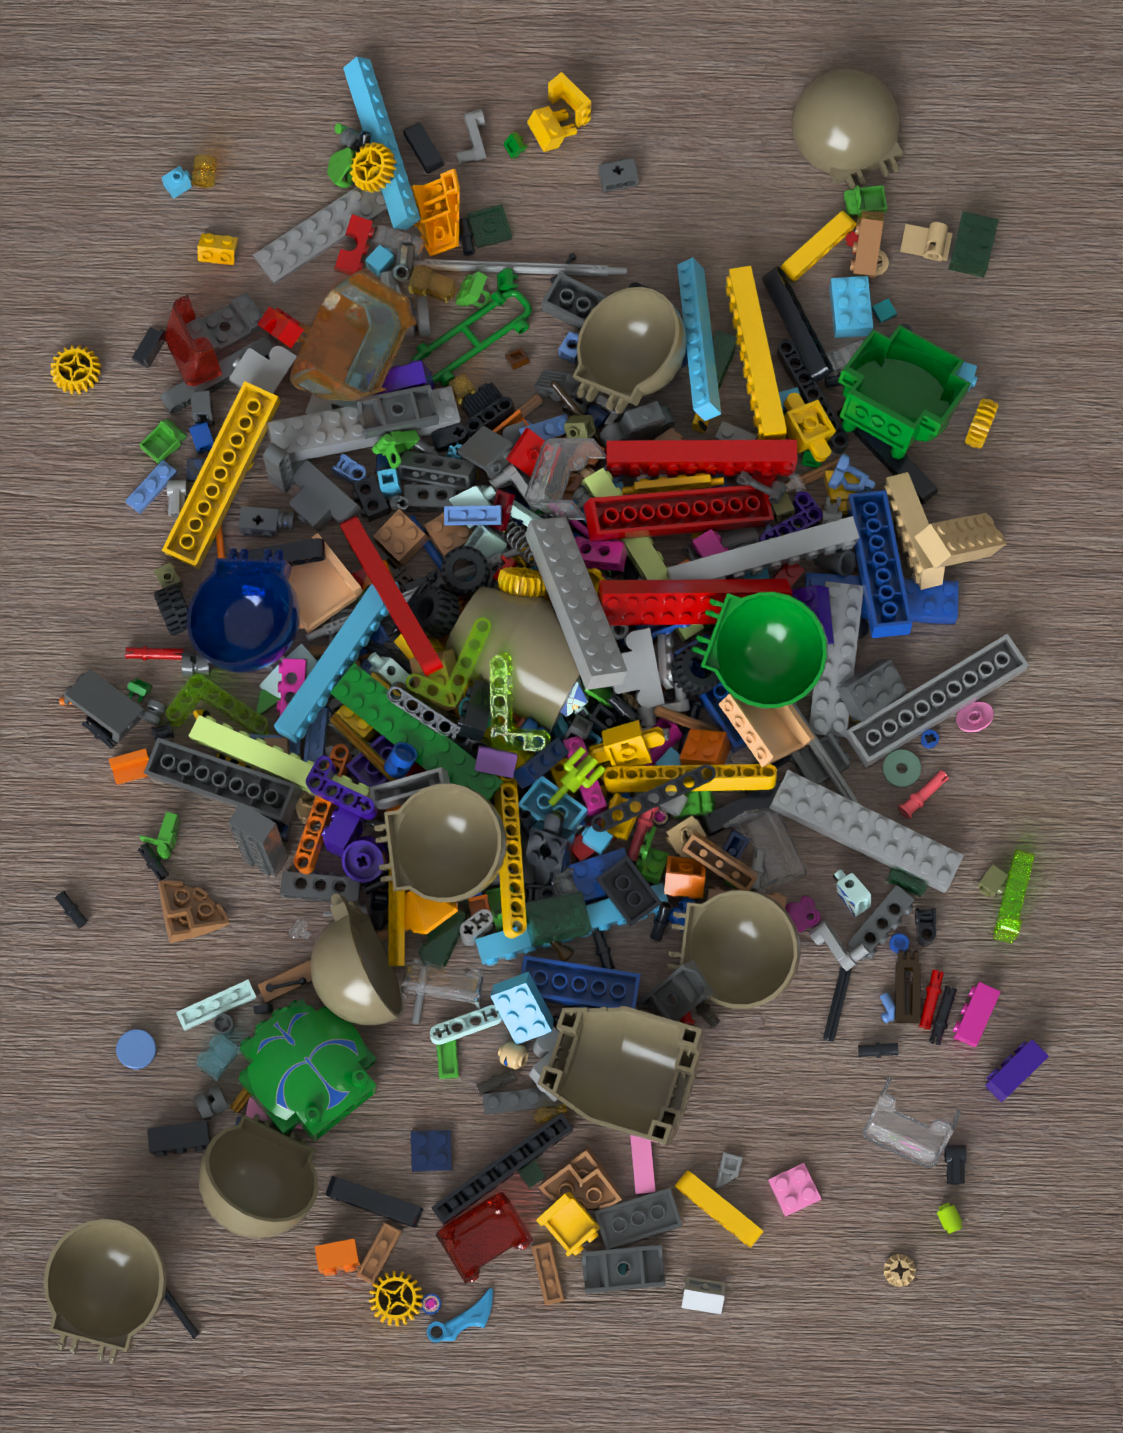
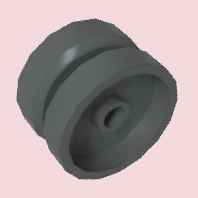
M427 296L417 297V308H413V302L410 297L401 298L402 310H400L401 326L404 329V338H414L415 326H418L421 337L430 336Z

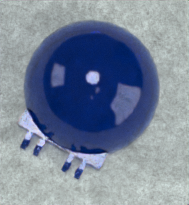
M231 548L228 559L216 558L213 572L200 584L191 599L186 623L188 636L195 650L214 666L236 673L256 672L279 661L288 652L296 639L300 626V607L297 594L289 581L292 566L286 560H283V551L280 549H276L274 560H272L271 549H265L263 559L258 560L248 559V550L241 548L239 559H237V549Z

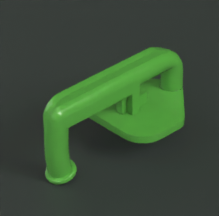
M337 123L335 125V132L340 134L349 127ZM345 148L331 156L327 174L335 185L348 188L353 184V180H351L353 176L350 174L353 169L350 166L354 162L352 158L356 157L355 152L357 150L353 151L350 148Z

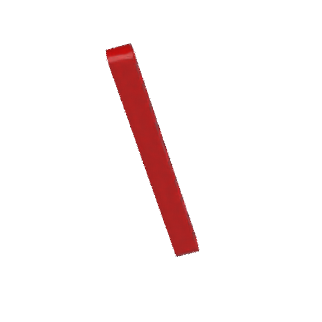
M357 516L340 523L342 532L425 676L427 677L444 668Z

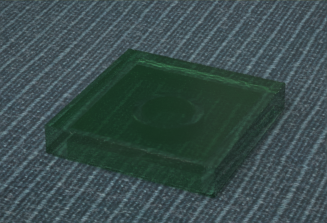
M502 204L467 213L477 249L512 240V234Z

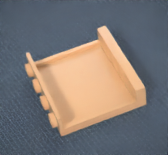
M318 533L315 534V535L312 537V539H314V538H321V539H322V537H321ZM326 542V559L323 561L275 569L269 574L265 570L262 571L265 577L263 582L267 588L270 589L272 587L275 591L273 594L278 602L283 601L286 605L284 606L289 616L294 615L296 618L294 621L300 629L304 628L307 633L364 595L361 586Z
M731 693L719 703L762 767L806 747L815 739L792 704L781 708H760L738 700Z

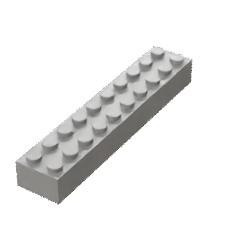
M452 387L431 390L434 407L439 415V425L420 428V425L397 430L401 432L416 430L418 436L422 437L431 435L435 430L460 424ZM356 405L268 422L270 442L289 453L291 462L372 447L381 437L365 439ZM395 407L393 412L399 414L403 412V409ZM391 431L384 432L383 435L389 434Z
M566 516L531 520L525 536L585 689L622 685L628 670Z
M851 516L668 567L666 574L668 580L743 579V576L751 574V576L762 574V571L765 569H769V571L780 569V566L783 564H788V566L798 564L801 559L806 558V561L816 559L819 554L831 555L840 548L843 551L852 549L859 540V535L854 518Z
M1006 634L878 711L865 721L848 729L846 739L864 766L868 767L1026 671L1029 664L1010 636Z
M787 770L769 806V809L942 893L948 890L964 856L790 770Z

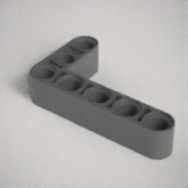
M271 443L263 455L269 482L284 493H287L295 483L293 480L295 471L306 460L291 462L289 453L276 444ZM314 458L307 460L311 463Z

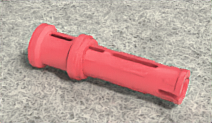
M940 770L917 793L911 794L903 805L900 804L898 806L901 814L907 819L912 818V814L918 808H922L924 802L941 785L949 780L947 774Z
M658 807L641 814L640 818H637V829L627 853L630 860L637 862L646 833L654 824L652 821L656 811L659 810Z

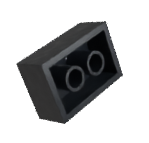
M624 855L594 878L628 926H632L662 904L661 900L627 855Z

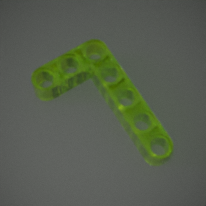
M482 617L474 622L446 686L417 673H412L407 677L406 686L410 690L445 706L453 707L457 705L491 630L490 621ZM479 621L487 622L488 629L485 632L478 631L477 623ZM474 638L480 642V647L476 650H472L469 647V641ZM466 656L472 659V665L468 668L461 665V659ZM457 674L464 677L463 684L459 686L453 683V677ZM414 676L420 679V685L415 688L409 684V679ZM431 684L438 687V693L433 696L427 692V687ZM449 692L456 695V700L453 703L445 701V695Z
M499 652L490 660L491 744L500 750L541 751L550 743L551 738L547 731L513 728L512 659L507 652ZM498 658L504 661V666L498 664ZM498 677L504 680V686L498 683ZM498 697H502L505 700V705L499 703ZM498 716L504 717L505 724L499 722ZM498 735L504 736L505 743L499 740ZM517 736L523 737L524 744L517 740ZM536 737H541L544 743L539 744L536 741Z
M200 674L192 675L166 710V716L170 724L179 726L184 723L202 699L252 734L268 735L270 731L265 717ZM196 682L203 683L200 688L193 687ZM212 692L219 693L216 698H209ZM185 697L192 698V700L189 703H182V700ZM229 702L234 703L231 709L224 708L225 704ZM174 712L180 713V716L177 719L171 718V715ZM243 713L250 714L246 720L240 719V716ZM259 723L265 724V728L263 730H257L255 728L256 725Z
M1015 849L993 933V939L1012 944L1019 935L1022 920L1019 917L1035 858L1033 853Z

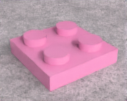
M804 1163L768 1180L785 1217L821 1200Z

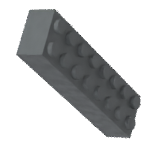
M157 738L144 774L152 779L236 808L242 802L268 819L285 825H289L302 791L296 784L161 738Z
M241 802L228 824L231 828L230 831L233 833L232 835L235 837L234 840L237 842L238 849L244 858L243 861L252 867L254 865L258 866L260 871L268 877L270 875L276 877L288 859L276 823Z

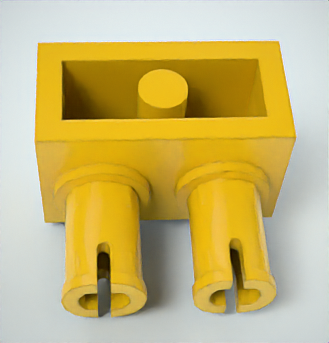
M549 106L539 108L533 111L527 121L543 152L559 148L565 137L576 135L577 129L574 127V124L563 127L559 124L560 121L568 120L566 109L552 112Z

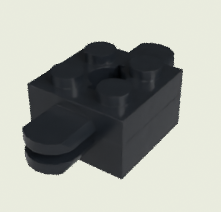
M558 810L549 812L545 816L544 821L539 820L530 829L524 862L536 866L534 880L540 885L548 884L553 879L554 873L561 874L569 867L576 832L563 827L565 816Z

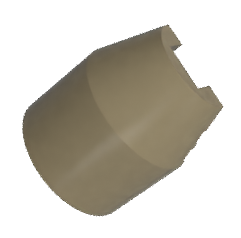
M480 587L458 618L444 650L453 649L457 666L468 675L471 681L474 682L476 679L497 687L494 702L525 720L528 717L532 718L538 723L537 727H543L550 733L558 723L561 710L580 678L578 668L552 602L540 596L523 597L505 593L496 588Z
M627 1006L616 1008H562L557 1024L559 1035L549 1065L543 1066L538 1085L590 1123L669 1146L679 1129L693 1089L702 1051L703 1030Z

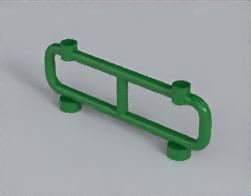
M514 289L507 290L502 294L500 291L494 292L491 295V302L428 346L426 343H421L416 348L418 353L412 357L411 361H420L422 358H427L432 351L462 331L475 347L432 376L434 383L440 381L444 387L449 386L455 380L452 371L512 329L518 335L528 330L530 325L526 319L531 315L532 306L520 291ZM508 298H517L523 305L524 312L480 342L468 326L495 307L504 304Z

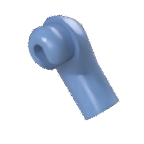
M884 993L880 996V999L886 1008V1012L881 1014V1018L884 1023H888L895 1019V1004L889 993Z

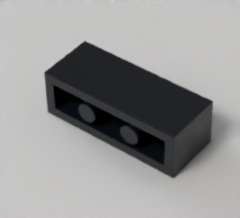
M476 679L472 686L468 685L465 696L468 698L467 701L464 700L461 711L464 713L463 716L460 715L457 726L460 727L458 735L477 742L481 741L486 732L497 689L496 686Z
M207 1120L147 1129L149 1152L152 1155L155 1154V1157L167 1156L168 1152L185 1154L190 1149H195V1152L205 1151L211 1142Z

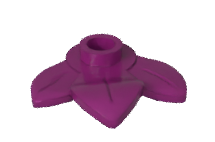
M803 895L800 903L791 902L785 907V910L794 921L798 932L804 931L807 927H816L821 921V914L815 909L814 900L808 896ZM813 914L814 918L812 920H808V916Z

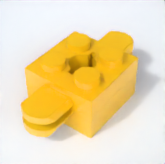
M798 393L789 394L783 403L788 411L784 415L789 439L797 440V453L809 449L817 462L825 461L831 454L827 441L836 432L819 400L805 404Z
M639 720L603 730V743L590 746L589 755L598 761L597 764L610 761L612 766H642L652 763L650 748L664 744V733L662 728L658 726L643 731Z

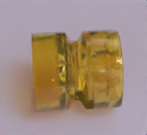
M205 154L196 155L193 161L194 171H192L191 183L200 188L215 186L217 159Z

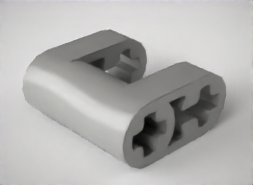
M481 909L460 926L462 943L472 946L476 943L475 939L490 933L493 929L492 913L487 909Z

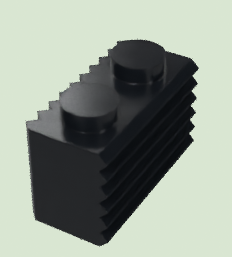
M493 382L490 384L485 383L474 394L469 393L464 396L461 401L462 409L471 418L503 396Z

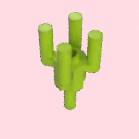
M581 746L564 763V769L568 771L560 779L564 785L548 801L553 807L569 790L575 793L581 785L587 789L590 788L606 771L600 765L587 779L585 776L598 763L589 754L575 768L573 765L586 752Z

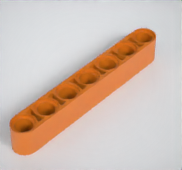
M337 744L333 747L329 758L335 764L336 770H340L337 776L341 777L342 775H347L346 765L352 761V754L346 745ZM346 752L343 758H338L339 753ZM318 796L315 797L294 857V865L302 874H309L314 870L324 842L323 830L326 825H330L331 816L336 807L335 804ZM327 806L326 811L319 812L320 807ZM315 824H321L320 829L313 830ZM309 842H315L312 848H306ZM303 860H308V864L305 867H300Z

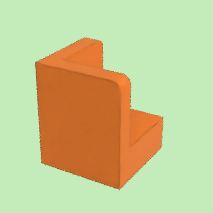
M487 894L468 899L471 916L481 909L490 911Z

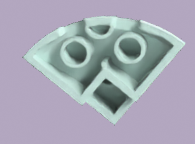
M302 644L286 657L307 659V677L317 664V660ZM279 665L265 678L259 687L281 698V693H278V681H282ZM293 672L289 673L287 676L288 681L295 683L297 675ZM287 693L286 698L289 702L295 696V693Z

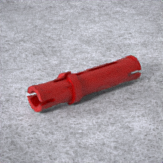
M126 647V652L133 653H125V658L143 659V661H147V659L182 660V655L176 654H182L184 648Z
M932 970L929 986L926 987L927 995L918 1025L920 1028L924 1027V1029L931 1030L938 995L942 991L940 989L944 975L942 971Z

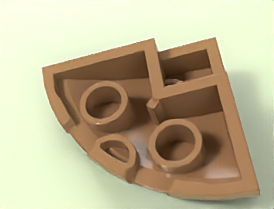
M166 880L158 882L169 943L195 938L229 925V919L222 906L209 898V893L203 889L185 886L181 881Z
M586 1147L538 1186L554 1202L559 1200L565 1193L570 1192L585 1210L595 1208L600 1210L622 1200L612 1180L589 1147Z

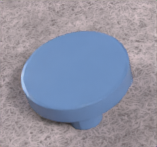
M133 1029L120 1037L117 1042L116 1053L124 1066L133 1070L145 1068L154 1060L157 1048L153 1037L148 1032Z

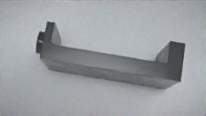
M90 669L85 674L82 673L74 686H69L64 692V703L66 705L71 702L113 733L112 739L117 743L142 719L144 708Z

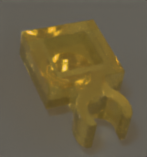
M562 1104L549 1109L545 1106L535 1110L536 1113L533 1114L535 1124L552 1119L560 1113H567L566 1105Z

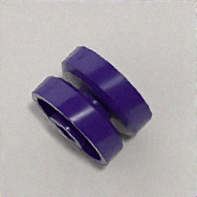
M360 837L349 844L344 850L341 860L343 869L347 876L354 881L361 883L370 882L384 873V871L379 870V865L389 864V850L384 843H376V837Z

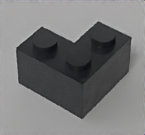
M600 703L589 706L587 709L589 714L584 717L593 722L591 730L601 738L603 730L629 723L624 717L621 718L619 716L620 713L616 709L609 708L608 710ZM633 706L631 707V709L635 713H637L638 710L635 709Z

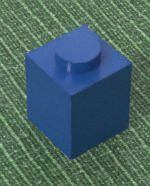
M199 422L190 427L189 430L197 453L201 454L210 451L214 441L207 422Z

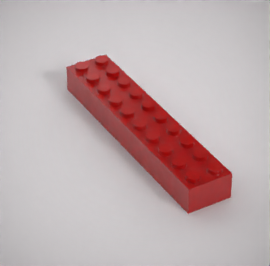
M641 440L606 442V471H609L612 477H620L621 475H629L630 477H639L640 475H648L649 477L686 475L689 477L695 476L698 473L710 474L711 477L716 474L731 477L735 474H741V471L747 472L750 476L754 474H761L762 476H771L773 474L790 476L795 473L797 465V440Z
M746 485L590 498L583 505L590 542L707 532L710 529L721 531L766 527L774 520L771 503L768 500L769 495Z
M787 579L599 580L597 596L609 625H689L717 623L718 619L705 614L706 610H712L720 614L722 607L709 603L710 598L724 603L727 593L742 598L759 592H779L792 596V590Z

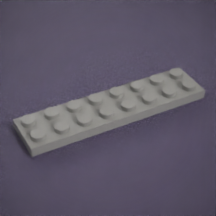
M355 187L253 254V258L270 281L276 285L349 237L345 233L352 214L373 221L388 211L382 190L381 192L375 191L371 193Z
M826 581L825 587H829L834 644L828 645V659L825 671L818 684L813 688L809 725L816 735L826 736L827 733L831 732L837 737L847 738L849 712L836 687L854 676L863 586Z

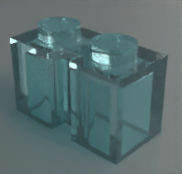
M221 1033L218 1037L215 1035L208 1044L211 1046L207 1052L202 1051L196 1059L198 1061L196 1066L214 1081L219 1079L240 1052L239 1047Z

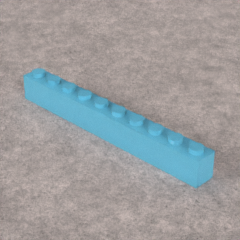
M356 57L343 69L362 130L372 133L371 143H381L388 147L395 155L393 158L397 162L394 164L397 170L393 171L395 177H391V183H386V188H381L393 228L407 230L421 220L372 63L370 59Z
M692 257L677 264L683 322L687 337L686 349L693 410L706 421L720 415L721 407L705 271Z
M373 584L370 585L275 723L274 727L279 735L296 744L306 735L307 728L311 723H314L320 709L326 706L331 695L330 692L349 670L351 664L358 659L359 652L369 643L372 633L378 630L383 617L389 614Z
M663 883L650 886L661 902H668L667 896L664 894ZM609 899L537 920L562 943L570 942L576 936H581V938L590 936L596 930L607 931L611 929L610 926L616 924L618 926L627 924ZM657 906L647 915L652 913H655V915H657L659 906ZM645 915V916H644L643 918H641L640 920L646 919V918H648V916ZM527 923L526 931L513 939L505 936L503 931L475 939L482 965L487 964V966L497 964L500 959H514L517 957V954L523 952L525 955L534 953L540 947H543V949L553 947L529 923Z

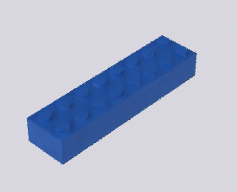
M883 490L849 494L847 511L849 517L853 516L859 535V540L854 547L863 586L871 637L908 635L911 631L912 619L887 492Z
M806 573L804 587L812 585L825 587L826 581L862 586L860 576L854 575L844 577L837 574ZM904 578L912 622L955 625L958 618V581H943L942 585L920 590L918 583L915 584L914 579ZM864 595L860 619H868Z

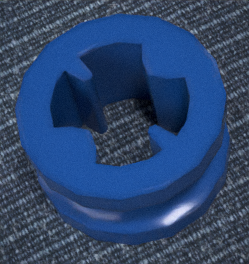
M927 730L921 736V744L928 749L934 748L939 741V736L934 730ZM932 735L935 742L927 743L925 737Z

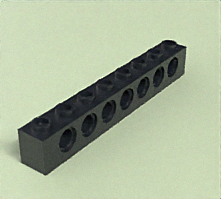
M560 1113L432 1206L433 1212L442 1225L445 1226L571 1134L573 1128L563 1114Z

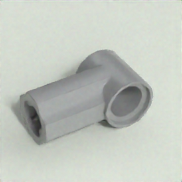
M167 480V496L169 497L168 515L170 517L178 518L183 508L185 497L188 494L187 480Z

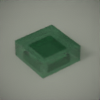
M535 1160L518 1171L529 1189L546 1178Z

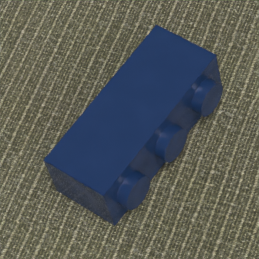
M557 737L544 745L515 769L513 778L523 789L538 780L569 752Z

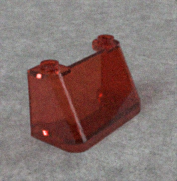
M186 295L174 302L164 338L186 385L197 386L221 376L222 372L210 340L206 337L193 340L185 325L196 319L191 300Z
M503 1192L488 1198L442 1227L436 1233L438 1241L465 1284L478 1279L479 1268L512 1247L520 1250L526 1249L534 1241L511 1201Z

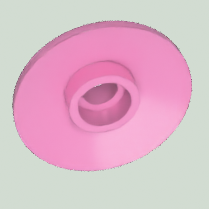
M974 702L957 713L956 723L963 731H980L992 722L994 711L985 702Z

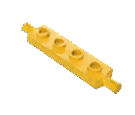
M698 473L695 476L689 477L679 475L676 478L670 479L667 477H660L657 480L641 479L638 482H634L633 486L622 487V493L626 495L707 489L716 485H724V477L712 478L710 474Z

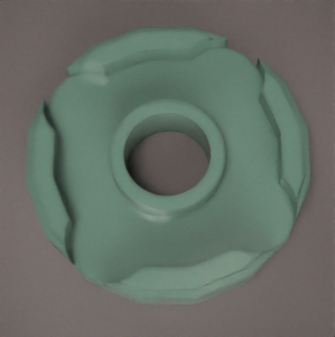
M895 750L885 758L882 771L884 778H886L889 784L897 788H907L918 780L921 773V764L918 757L912 752ZM903 764L906 766L907 771L899 773L896 766Z

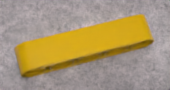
M841 211L786 260L781 269L792 282L797 281L846 237L857 223L846 212Z
M686 1170L674 1185L682 1194L748 1247L752 1248L763 1234L762 1229L690 1171Z

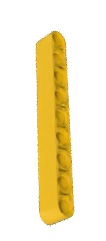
M760 764L711 765L716 772L715 778L711 782L692 791L770 790L776 786L777 769L772 764L764 767ZM703 765L612 766L606 768V771L603 773V786L608 792H647ZM705 768L701 771V776L704 779H710L712 771ZM689 776L685 777L683 783L686 787L690 788L694 785V779ZM668 785L665 791H677L674 785Z
M496 775L504 783L494 794L495 808L503 820L505 831L508 829L511 832V836L506 832V847L512 850V855L506 850L504 862L499 871L503 932L505 936L513 939L523 934L527 928L517 782L513 777H507L506 779L503 776ZM503 791L508 793V797L504 795ZM504 810L509 812L510 817L505 814ZM508 866L513 869V874L509 871ZM510 886L514 888L515 893L511 892ZM511 905L516 908V912L511 909ZM512 924L516 925L517 932L513 929Z

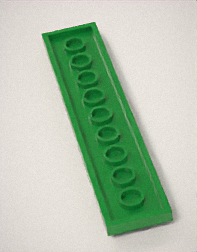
M353 663L330 694L394 745L399 742L412 745L417 751L415 762L425 770L429 771L442 767L448 770L450 784L472 788L490 801L504 782L494 774L476 771V759L446 735H440L390 702L387 697L388 689Z

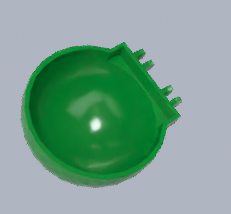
M759 592L743 598L727 593L724 603L710 598L709 603L722 607L721 612L718 614L712 610H706V615L718 619L711 639L700 635L696 637L699 642L709 644L707 651L697 646H693L692 651L704 655L701 667L714 671L724 688L735 698L755 707L781 708L794 704L807 696L818 684L826 668L828 640L823 624L816 613L804 602L791 595L779 592Z

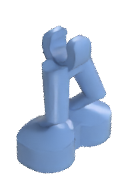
M842 453L828 483V487L836 490L842 483L844 489L848 491L862 492L865 490L871 492L875 482L868 479L869 475L856 467L850 466V456ZM849 472L860 480L859 484H849L844 473Z

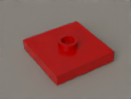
M526 428L506 460L528 477L535 480L555 448L532 430Z

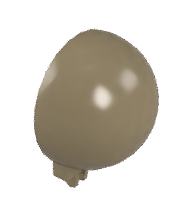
M839 68L816 77L803 89L795 103L792 114V135L796 147L803 157L813 166L829 173L835 186L846 182L850 190H854L855 183L853 178L855 177L860 186H864L866 181L863 174L878 168L884 177L889 176L888 169L886 168L887 164L890 165L894 173L899 171L896 161L900 160L903 154L897 142L900 132V111L894 95L879 78L863 70Z
M626 288L606 297L590 312L578 336L577 356L579 365L572 376L578 383H581L577 391V397L583 398L586 395V401L592 402L598 392L601 391L610 395L606 403L607 409L613 410L615 407L616 413L622 414L628 403L637 406L642 397L662 389L675 377L685 357L687 337L683 320L676 307L667 297L650 288Z
M435 784L423 788L410 796L399 810L384 812L386 824L374 826L375 831H387V836L376 838V843L388 842L390 863L379 865V870L391 869L392 876L381 877V882L393 881L394 891L411 890L422 898L440 903L466 900L485 890L497 877L507 850L506 831L497 809L484 795L472 788L458 784Z
M732 890L718 894L703 904L687 902L686 913L673 912V916L676 918H685V925L672 924V929L684 930L681 952L669 951L668 954L671 957H681L680 964L670 962L667 963V968L678 969L683 964L694 960L714 991V994L708 999L718 1005L732 1009H751L765 1005L779 997L791 984L797 973L801 958V941L797 927L790 914L777 901L765 894L750 890Z
M334 893L331 896L333 907H330L334 919L319 934L311 955V977L317 995L331 1012L351 1023L381 1025L401 1018L404 1005L400 985L393 966L388 965V954L373 927L370 917L361 911L359 905L353 901H346V897L339 893Z
M255 1114L253 1119L243 1115L238 1125L224 1129L214 1136L203 1153L198 1173L200 1194L211 1216L228 1231L242 1237L254 1239L271 1238L291 1230L306 1217L315 1203L318 1193L317 1174L311 1162L315 1150L304 1145L306 1138L302 1137L298 1142L294 1140L295 1133L292 1131L288 1137L269 1128L271 1121L267 1119L264 1124L259 1123L260 1115Z
M108 1218L87 1221L74 1227L61 1237L50 1253L44 1274L45 1298L53 1315L49 1331L61 1334L58 1344L59 1350L65 1348L67 1337L69 1336L73 1337L70 1353H76L80 1340L100 1345L97 1354V1360L100 1361L105 1356L106 1347L112 1348L109 1356V1363L111 1364L115 1363L119 1350L131 1351L134 1335L147 1326L157 1314L166 1292L167 1273L165 1262L160 1249L152 1238L133 1224L123 1220Z

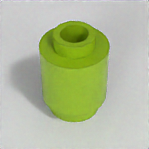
M946 1203L938 1207L940 1210L937 1212L938 1218L948 1234L963 1228L961 1224L962 1219L955 1205L951 1206L950 1203Z

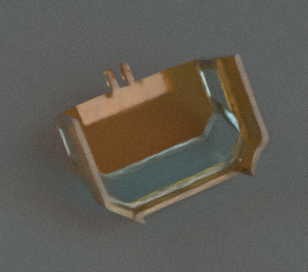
M361 270L336 283L321 303L311 327L302 322L299 324V327L304 329L303 332H306L307 335L306 337L300 335L297 339L298 342L303 344L291 367L290 382L320 399L356 401L387 390L382 387L408 328L417 324L410 310L409 299Z

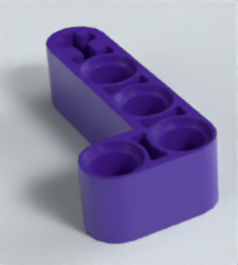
M805 491L798 492L792 502L795 515L764 532L758 542L781 536L779 533L786 535L818 526L823 513L809 493Z
M320 756L315 761L306 778V785L314 795L364 819H373L378 812L375 803L370 798L333 781L332 778L336 772L335 764L328 756ZM324 764H330L328 769L321 770ZM315 781H320L319 786L312 787ZM332 789H337V793L335 795H329V792ZM349 797H354L352 803L346 804V800ZM362 806H364V807H366V808H369V806H370L371 808H370V810H368V809L364 810V809L362 808Z

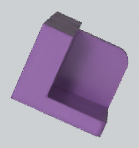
M478 745L475 770L512 778L518 755L514 752Z

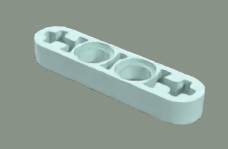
M490 1005L434 1025L430 1029V1039L434 1044H444L497 1025L502 1021V1017L496 1006ZM491 1012H495L497 1018L491 1016ZM477 1017L481 1019V1023L475 1026L470 1023V1020ZM460 1024L463 1029L460 1032H454L452 1026ZM447 1027H448V1029H449V1034H450V1035H448L447 1032H446V1028H447ZM437 1031L442 1034L441 1038H438L436 1035Z

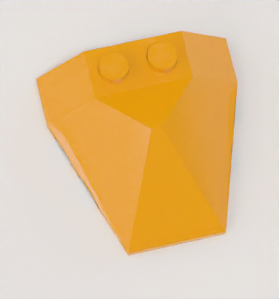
M456 169L440 174V179L428 184L410 186L421 219L414 226L418 227L422 235L420 238L430 256H435L459 246L460 186Z
M405 890V931L411 929L414 933L426 935L458 912V902L440 903L422 898L411 890Z

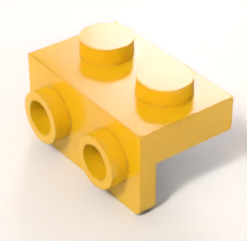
M202 233L197 246L198 261L234 265L238 237Z
M615 793L614 798L609 802V809L629 799L622 798L620 794ZM634 801L630 804L632 812L640 811V803ZM621 810L613 811L612 818L620 821L623 818V812ZM637 816L606 831L614 837L627 841ZM604 819L601 822V828L603 829L606 825Z

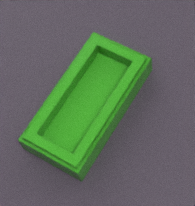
M456 1039L444 1044H437L439 1079L459 1078Z

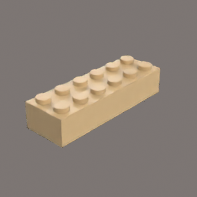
M906 472L887 477L886 485L883 488L887 492L892 522L895 524V534L897 538L900 537L901 549L903 553L906 552L907 564L914 572L913 579L915 584L918 583L920 590L942 585L945 567L935 569L915 538L918 533L929 525V522L909 473Z
M987 513L931 523L915 536L935 569L990 557L1006 545L1003 534L997 530L993 524V519Z

